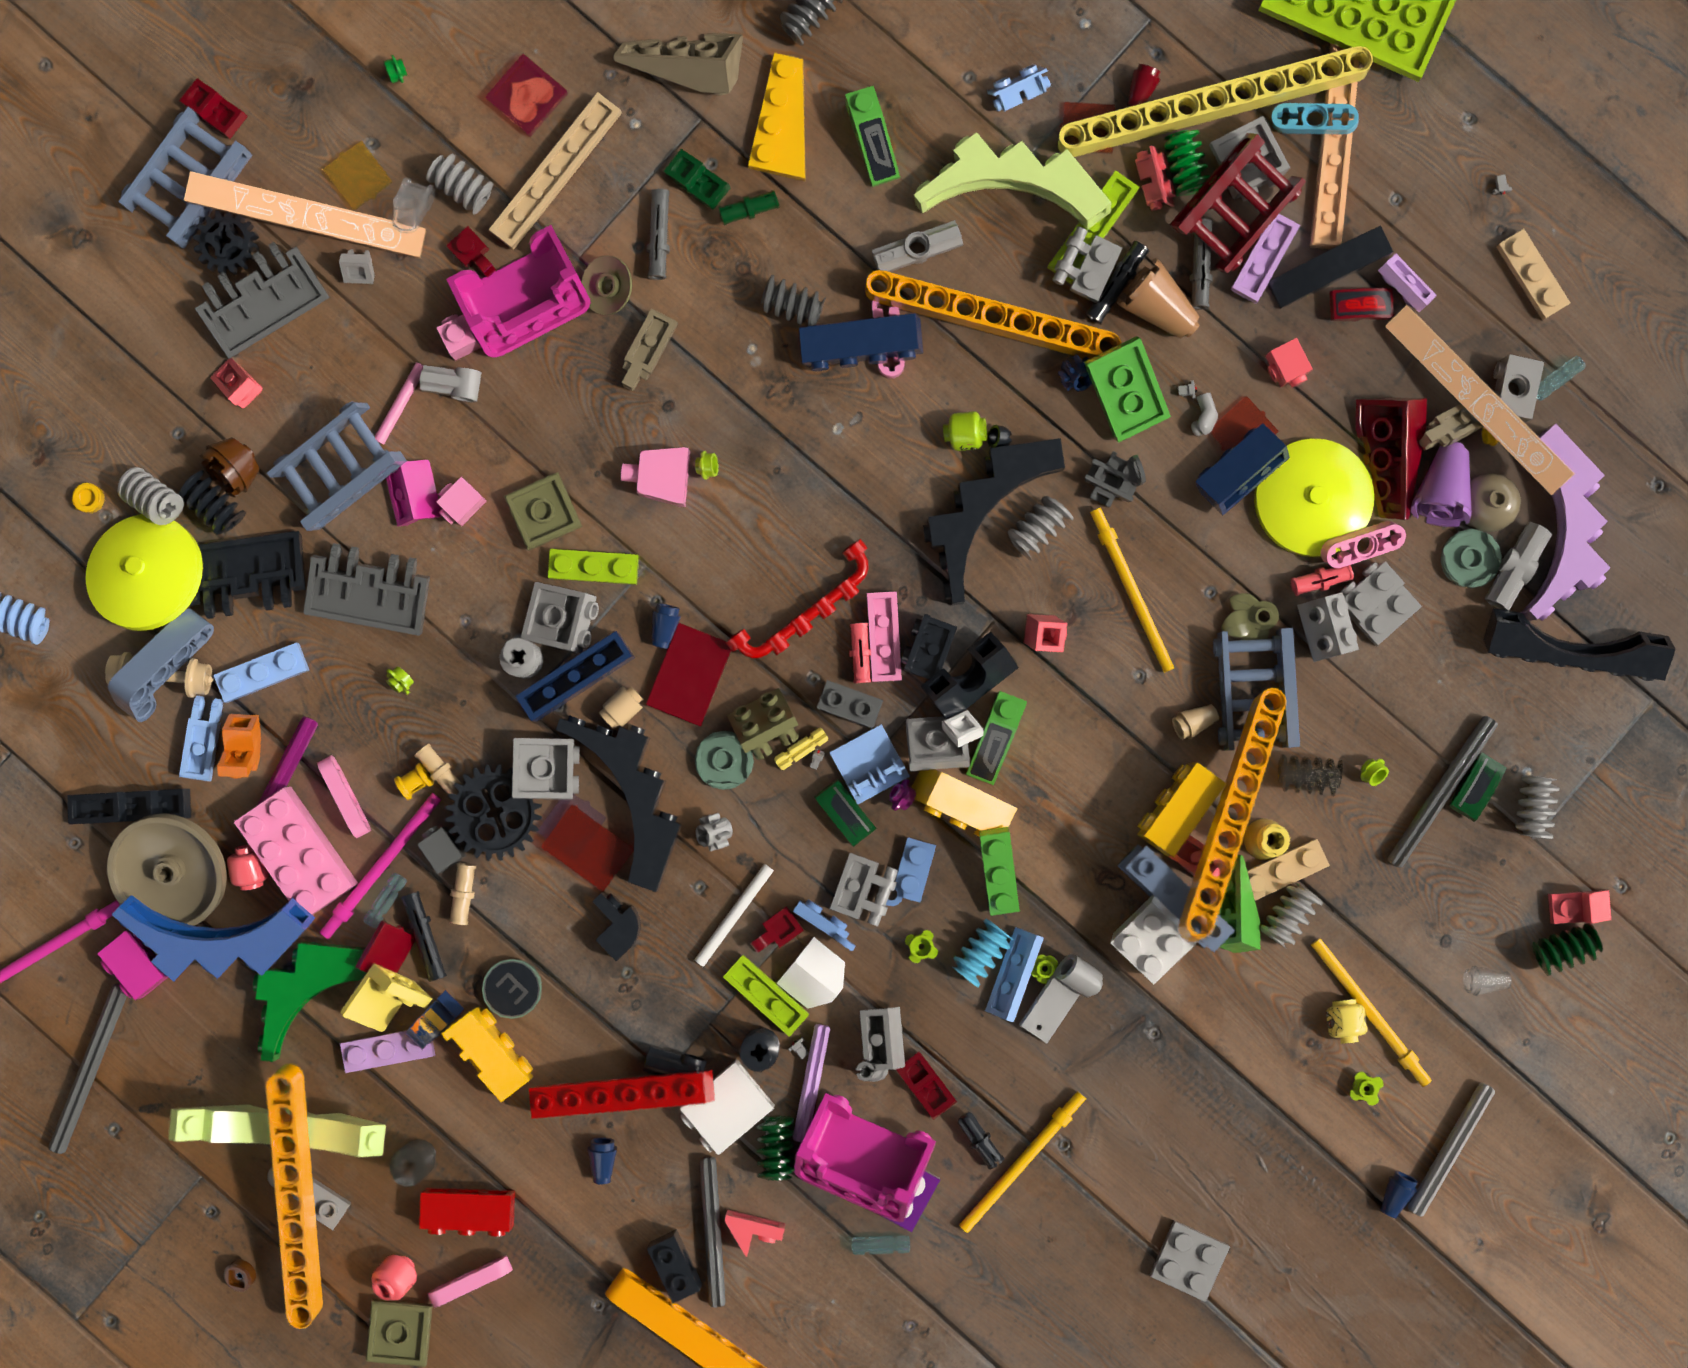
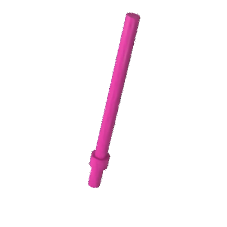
M432 792L343 903L339 902L332 911L334 915L321 929V935L330 939L342 922H347L354 914L352 910L442 800L440 797Z
M116 900L101 910L95 909L85 915L86 919L0 970V983L90 929L96 930L106 924V920L112 917L114 911L120 906L119 902Z

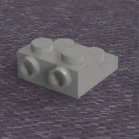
M1263 116L1212 141L1209 145L1220 165L1246 133L1258 134L1265 141L1260 148V154L1282 175H1285L1290 169ZM1247 163L1240 171L1242 173L1241 178L1257 193H1259L1257 188L1268 184L1269 188L1276 186L1253 163ZM1233 186L1227 187L1234 200L1242 197L1243 201L1247 200Z
M1386 561L1379 565L1373 562L1362 572L1364 578L1357 584L1352 581L1340 591V593L1343 592L1344 599L1348 605L1350 618L1375 646L1383 642L1422 607L1403 586L1405 584L1404 581Z
M535 582L521 639L570 652L583 653V649H586L591 642V633L588 631L590 622L598 615L597 597L575 590Z
M514 738L512 798L572 800L573 794H579V776H573V764H579L580 746H574V739Z

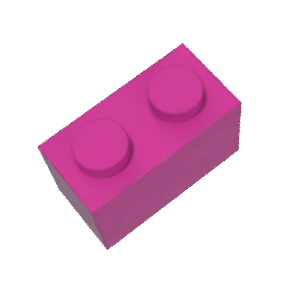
M130 930L124 931L97 953L102 959V967L109 974H114L121 982L119 987L122 992L129 998L133 997L134 1000L144 998L168 978L151 963L156 957L155 953L146 947L142 940Z

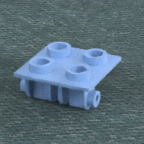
M882 724L830 752L857 804L910 777Z

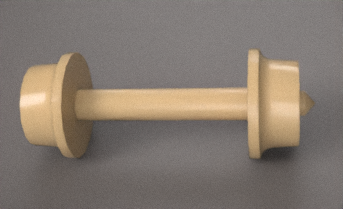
M124 652L122 655H111L108 658L105 669L107 685L111 678L133 658L131 653ZM192 658L187 665L186 672L176 671L166 682L185 683V692L187 697L194 698L196 694L207 695L213 681L212 668L210 665L199 663L198 659Z

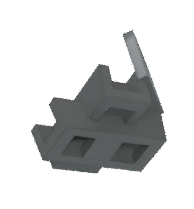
M1113 451L1106 464L1094 459L1088 475L1086 474L1085 481L1095 486L1089 498L1108 507L1111 506L1115 496L1128 503L1132 502L1134 499L1132 496L1136 488L1146 482L1145 472L1138 455H1133L1128 461L1117 457V452Z

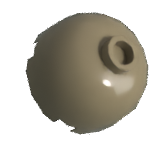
M1494 473L1478 475L1470 480L1472 515L1467 525L1482 532L1500 531L1510 525L1520 512L1521 506L1520 493L1514 482L1504 475Z

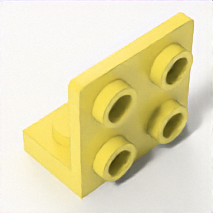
M373 964L340 1013L345 1018L383 1032L403 1003L410 1007L416 1004L426 1009L432 998L414 980Z

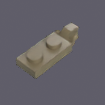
M652 308L650 309L624 358L625 363L622 368L627 373L622 381L623 387L634 391L640 378L648 379L673 335L678 321Z
M1459 404L1435 417L1428 424L1427 428L1429 431L1424 433V436L1419 440V444L1424 450L1432 448L1438 443L1442 447L1449 446L1484 426L1462 404Z

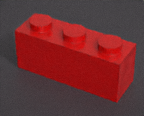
M425 1188L421 1192L419 1229H428V1234L433 1235L445 1234L446 1230H458V1235L464 1236L475 1235L476 1231H488V1236H505L506 1232H510L514 1227L515 1190Z

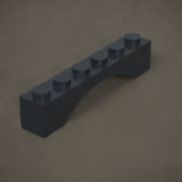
M1495 608L1492 609L1483 639L1488 653L1496 657H1518L1532 663L1543 661L1557 667L1568 665L1579 667L1588 672L1600 670L1609 672L1614 676H1637L1645 681H1653L1654 679L1665 681L1676 651L1669 636L1640 631L1626 638L1607 643H1572L1544 633L1533 625L1523 613Z

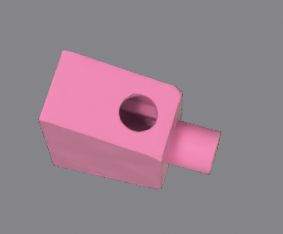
M682 447L641 451L639 465L622 464L621 481L638 482L637 493L641 497L685 507L690 450L689 448Z

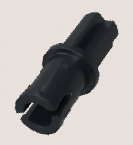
M971 1112L963 1114L957 1120V1123L970 1140V1147L977 1150L989 1170L997 1167L996 1162L998 1161L1001 1164L1005 1158L990 1140L991 1134L984 1131Z

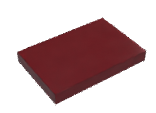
M678 623L646 705L701 727L732 652L725 643L726 641Z

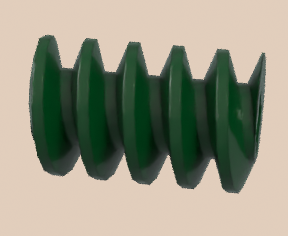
M1584 923L1582 928L1575 926L1571 929V932L1563 930L1560 936L1551 934L1549 940L1539 938L1537 944L1535 942L1532 943L1537 963L1547 976H1551V966H1554L1560 973L1563 971L1562 962H1565L1572 969L1574 968V958L1581 965H1584L1586 954L1592 961H1596V951H1603L1599 934L1591 923Z
M765 1116L762 1118L764 1123L756 1126V1129L765 1132V1135L756 1138V1141L765 1144V1147L756 1150L758 1154L765 1156V1159L757 1162L758 1166L765 1168V1171L758 1173L757 1177L765 1180L791 1179L793 1177L788 1174L794 1172L795 1166L787 1162L794 1160V1154L787 1150L794 1147V1142L786 1138L793 1136L794 1130L786 1126L793 1124L794 1118L791 1116Z

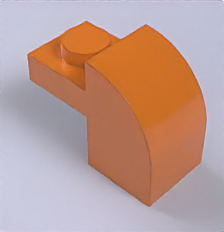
M229 714L222 728L224 752L217 764L218 776L234 779L248 777L251 771H257L260 760L261 730L259 715Z

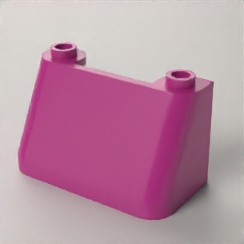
M552 225L537 231L530 238L529 246L532 253L499 269L489 277L486 276L480 279L475 271L462 270L446 279L471 331L484 352L490 357L505 355L582 315L590 307V298Z
M825 1093L796 1154L794 1172L798 1178L815 1187L890 1220L903 1222L917 1192L936 1141L927 1133L919 1130L915 1131V1133H908L906 1137L896 1134L853 1115L852 1108L849 1106V1101L840 1095L831 1096Z

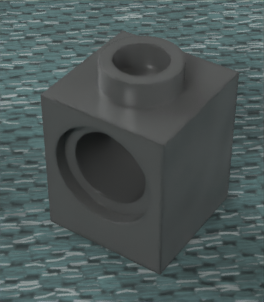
M437 826L432 827L421 835L424 840L417 844L437 874L443 873L467 856L461 846L454 843L455 838L452 833L448 834V827L440 829Z

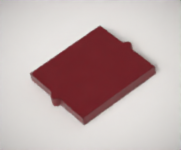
M381 920L355 967L368 973L372 965L377 964L398 973L416 941L414 935L405 932L404 928L400 925L395 927Z

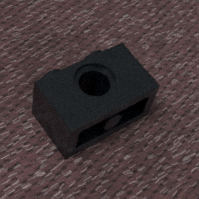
M675 1229L650 1241L647 1250L672 1304L699 1292L702 1281L678 1230Z

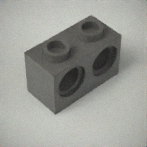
M827 680L817 709L873 729L883 700Z

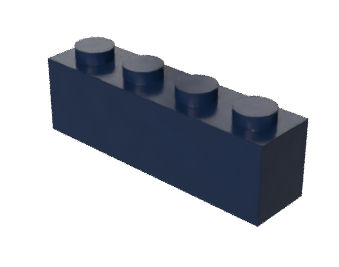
M916 313L799 328L802 363L811 368L812 371L828 370L829 365L840 364L842 368L858 366L860 361L868 360L869 364H882L887 362L886 358L898 357L900 361L916 359L917 354H923L921 320Z
M615 631L516 695V698L530 720L538 722L635 659V656L620 633Z

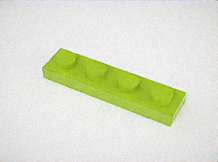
M1118 171L1113 173L1102 189V192L1111 201V212L1087 230L1088 232L1084 238L1086 244L1091 245L1096 235L1103 239L1140 188ZM1079 222L1069 236H1073L1077 227L1086 228ZM1067 240L1047 267L1054 273H1056L1055 266L1058 260H1062L1067 249ZM1078 253L1072 265L1080 269L1085 256ZM1066 277L1065 281L1072 284L1074 279Z

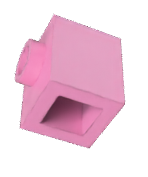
M457 314L449 316L442 321L443 325L437 327L449 354L455 361L482 348L471 331L464 315L459 317Z
M462 477L454 484L449 483L440 491L439 496L441 498L437 501L442 507L439 513L450 524L456 521L461 526L487 502Z

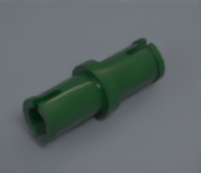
M771 190L751 198L748 195L744 196L742 201L718 207L721 221L725 226L747 217L749 220L754 219L757 214L780 207L775 191Z

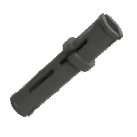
M666 189L651 190L650 244H647L646 252L649 253L648 278L652 280H665L666 257L670 253V246L667 245L670 192Z
M1202 219V224L1212 232L1213 221ZM1194 233L1193 274L1189 276V282L1192 283L1191 305L1195 310L1209 309L1210 305L1209 286L1213 283V275L1210 274L1211 248Z

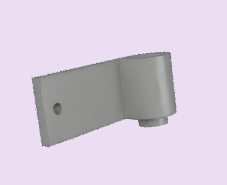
M1067 955L1060 962L1054 974L1050 977L1019 1025L1045 1043H1048L1079 995L1090 997L1096 995L1103 986L1102 973L1077 955Z

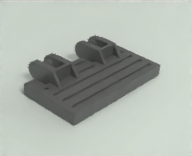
M275 242L268 245L270 252L283 268V270L276 274L272 272L265 257L259 251L252 254L267 280L264 281L257 270L239 280L235 285L242 294L241 296L224 272L219 274V282L232 298V301L225 305L210 283L206 282L202 285L217 311L214 312L207 301L195 307V310L229 359L330 298L297 246L286 252L292 263L290 265Z
M333 543L328 571L325 570L327 557L311 556L304 614L420 636L422 634L430 576L416 575V558H409L406 564L405 581L400 582L397 581L400 563L399 555L391 554L386 581H383L384 568L358 564L359 548L351 547L348 553L346 571L339 570L342 553L341 544Z

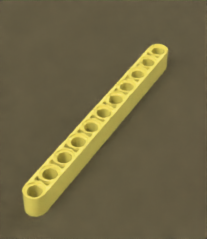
M1356 46L1071 122L1064 125L1060 130L1058 149L1060 153L1068 149L1073 157L1355 83L1367 75L1373 62V56L1366 47ZM1358 60L1364 67L1360 69L1355 68L1350 61ZM1322 68H1331L1335 75H1325L1322 72ZM1301 75L1307 82L1299 84L1294 81L1293 76ZM1274 83L1278 90L1274 92L1268 91L1264 84ZM1244 90L1249 94L1250 98L1240 99L1235 92ZM1216 98L1221 102V105L1213 107L1208 104L1207 99ZM1186 105L1192 109L1193 113L1185 115L1178 108ZM1159 113L1164 117V121L1155 122L1150 118V115ZM1129 120L1135 123L1136 127L1132 130H1127L1122 127L1121 123ZM1102 128L1108 134L1105 137H1097L1092 131ZM1067 136H1075L1078 138L1079 143L1069 145L1064 139Z

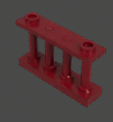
M1246 133L1169 224L1176 232L1187 235L1194 232L1221 258L1214 267L1224 273L1234 271L1240 266L1243 261L1242 256L1283 208L1299 197L1302 192L1301 187L1306 183L1302 177L1291 176L1287 180L1260 154V148L1265 141L1258 134ZM1247 163H1253L1280 189L1269 203L1241 178L1242 173L1240 171ZM1228 186H1233L1260 212L1249 226L1221 200V194ZM1208 209H1213L1241 235L1230 249L1202 224L1201 217Z

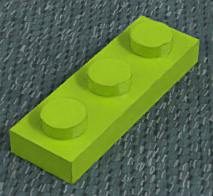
M550 549L548 579L637 585L639 555Z
M744 954L723 976L724 979L789 1037L809 1016V1013Z

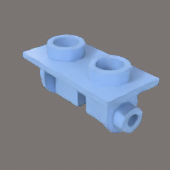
M1036 64L1030 65L1020 70L1021 75L1010 80V77H1005L993 83L994 88L988 90L987 93L997 97L993 101L996 110H1003L1005 112L1023 103L1019 94L1021 91H1024L1027 100L1047 92V88L1051 87L1050 81L1047 76L1042 77L1041 75L1047 72V68L1036 67Z

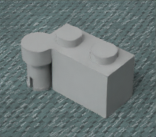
M900 1007L860 1011L863 1054L866 1061L861 1062L857 1066L856 1071L860 1070L857 1077L862 1081H880L887 1076L888 1070L905 1067Z

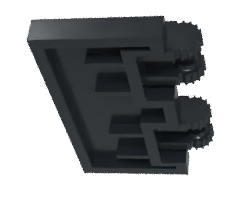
M293 531L198 545L203 562L202 579L197 594L189 606L200 605V592H203L204 612L208 619H212L216 613L215 594H221L222 610L225 616H233V598L235 600L259 596V584L262 583L263 604L266 611L274 609L273 586L280 585L283 606L285 608L291 607L292 590L306 589L301 533Z

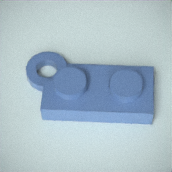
M907 837L895 880L897 882L895 887L897 897L894 900L888 899L886 905H898L903 898L921 902L936 845Z
M809 899L806 903L801 900L798 902L793 912L851 951L855 949L856 945L846 939L850 934L845 930L848 926L846 923L835 916L828 919L821 914L823 908Z

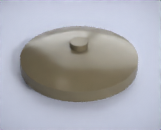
M154 814L133 822L114 840L107 860L109 884L120 905L132 895L150 909L172 920L192 926L202 922L216 909L225 892L227 881L226 865L218 845L199 825L177 815Z

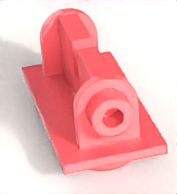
M1149 146L1151 154H1148V151H1141L1136 154L1137 159L1135 160L1140 180L1143 181L1149 178L1152 180L1151 183L1142 185L1146 205L1150 206L1151 211L1161 209L1163 202L1173 207L1172 197H1175L1176 194L1172 181L1167 180L1165 169L1168 168L1166 156L1163 151L1160 152L1154 146Z

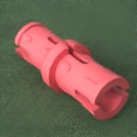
M1351 565L1328 569L1321 567L1315 569L1314 573L1291 578V587L1295 596L1318 589L1325 591L1329 590V587L1332 585L1353 581L1354 574Z
M869 623L850 624L852 650L849 651V657L853 658V683H871ZM859 640H862L863 667L860 666Z

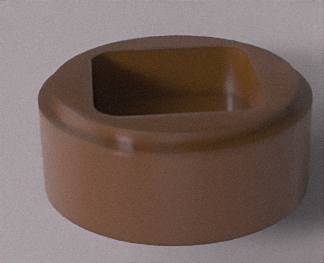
M235 1260L225 1269L224 1279L231 1289L243 1292L255 1282L256 1272L249 1262Z

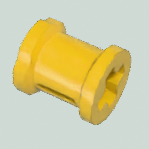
M421 763L416 764V768L404 776L394 778L399 791L407 800L412 799V795L425 786L430 787L434 784L429 778V773Z

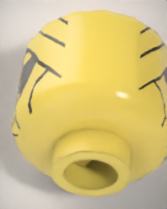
M1356 1000L1332 1002L1333 1007L1328 1008L1326 1011L1329 1035L1333 1038H1340L1341 1044L1359 1042L1358 1036L1364 1035L1367 1032L1364 1007L1356 1004Z

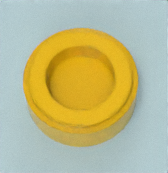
M91 483L80 484L72 494L74 506L85 513L99 511L105 501L101 488Z

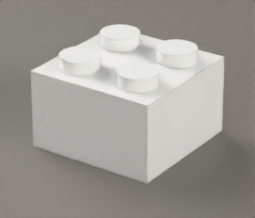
M1154 895L1113 933L1110 942L1153 984L1196 945V941L1188 942L1180 936L1178 931L1180 920Z

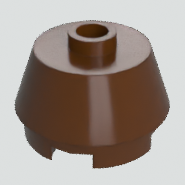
M232 437L207 445L206 451L199 455L204 460L201 464L214 482L218 480L222 485L227 486L228 488L225 490V493L231 497H236L241 492L246 493L260 470L252 450Z

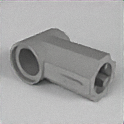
M424 365L420 375V390L448 395L460 401L477 402L482 372L457 367L453 370Z

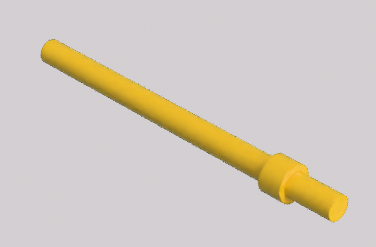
M1100 507L1090 512L1100 533L1097 536L1102 546L1105 545L1163 672H1168L1174 669V665L1117 544V534L1114 528H1110Z
M1318 938L1311 946L1350 996L1356 1000V1003L1364 1007L1365 1015L1398 1055V1062L1405 1070L1409 1069L1422 1087L1428 1085L1432 1079L1418 1063L1419 1058L1413 1050L1406 1048L1322 939Z
M1079 1091L1071 1097L1063 1108L1059 1107L1051 1115L1053 1119L959 1224L966 1233L975 1226L1062 1126L1065 1128L1073 1119L1071 1117L1073 1113L1086 1100Z

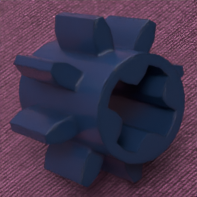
M1075 354V356H1070L1063 361L1058 375L1061 377V383L1066 390H1070L1073 387L1079 392L1091 386L1092 381L1084 364L1085 361L1089 360L1087 356L1081 360Z

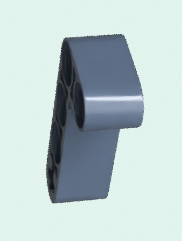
M187 608L180 616L165 626L111 678L108 690L115 704L138 722L147 720L153 714L157 705L153 693L211 638L214 626L192 609Z

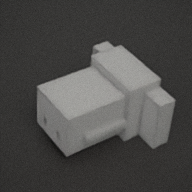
M1506 175L1495 177L1496 188L1492 191L1493 194L1502 195L1503 193L1504 195L1512 191V187H1509L1507 184Z
M1194 380L1189 385L1178 386L1179 396H1192L1193 399H1196L1197 387H1195Z
M815 749L810 765L811 768L817 770L820 761H822L825 755L823 751Z
M802 1037L798 1041L794 1040L792 1046L788 1048L789 1051L794 1050L801 1059L809 1054L802 1043L804 1040Z

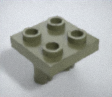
M780 688L764 693L757 700L747 705H742L727 715L745 753L752 750L755 758L758 760L764 759L761 748L767 757L772 753V747L768 744V741L778 736L781 744L784 746L790 745L787 734H789L793 743L799 737L794 727L798 726V723Z

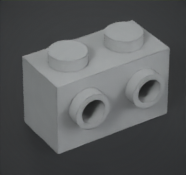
M1343 592L1297 605L1313 662L1359 650L1357 636L1352 627L1348 605L1344 599Z

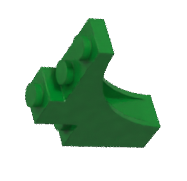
M305 941L298 943V948L293 950L292 965L296 966L295 970L269 968L262 976L255 974L253 991L256 992V999L267 1001V1005L263 1006L261 1013V1022L265 1023L264 1035L261 1034L258 1040V1052L261 1053L260 1061L273 1062L280 1059L282 1045L291 1023L300 1010L313 997L333 985L363 980L367 973L355 966L366 948Z

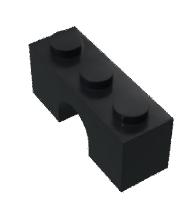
M991 631L967 649L972 656V664L967 672L953 677L943 668L921 685L928 698L946 720L965 711L1019 668L1006 647Z

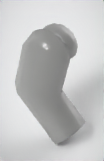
M1210 392L1196 397L1202 412L1198 421H1194L1191 425L1192 432L1196 436L1209 434L1218 419V413Z

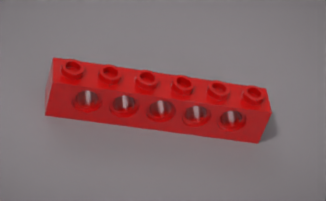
M712 1070L550 1084L529 1088L531 1119L697 1105L715 1101Z

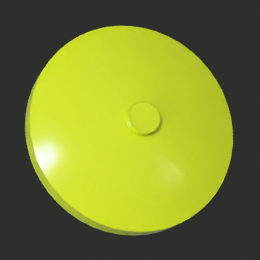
M1304 439L1287 445L1290 458L1255 488V510L1266 534L1281 548L1300 556L1321 557L1322 546L1328 540L1367 527L1374 507V489L1365 465L1348 448L1330 440Z
M143 514L128 517L108 529L97 541L90 554L86 567V588L89 598L95 609L104 618L117 626L136 631L159 628L180 616L195 598L202 579V555L194 537L176 521L167 525H157Z

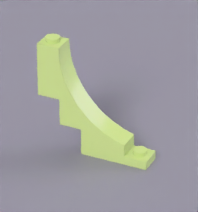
M248 1104L171 1109L168 1139L172 1141L204 1140L208 1142L271 1144L268 1110ZM284 1109L286 1113L292 1115L289 1109ZM307 1112L310 1148L356 1157L383 1155L386 1125L342 1113L312 1114ZM286 1136L288 1141L294 1143L290 1137Z

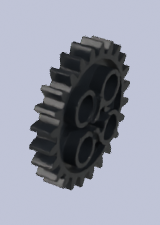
M485 765L484 774H481L477 768L472 769L474 778L471 779L464 774L462 779L465 784L455 783L453 785L458 791L457 795L448 794L447 796L450 800L454 801L453 805L444 807L445 810L452 812V816L444 819L445 822H453L454 827L448 830V834L457 832L459 836L455 839L454 843L458 844L464 841L466 843L463 848L464 853L471 848L475 849L474 858H478L482 852H485V860L490 861L492 854L495 853L498 861H501L505 851L512 858L514 857V847L520 851L525 850L522 843L523 840L527 842L534 841L529 832L539 831V828L533 825V821L541 820L542 816L534 814V810L541 808L542 804L533 803V799L512 798L513 768H509L505 774L502 773L501 765H497L494 772H491L489 765ZM498 785H503L508 789L509 796L504 802L498 801L494 797V789ZM483 788L488 792L492 807H499L501 813L497 815V819L506 834L504 838L499 834L495 819L486 816L490 808L482 795L481 790ZM470 797H476L481 802V810L476 814L470 813L466 808V801ZM510 812H514L520 817L521 822L516 829H511L506 824L505 819ZM482 824H488L493 829V836L489 841H483L478 836V829Z

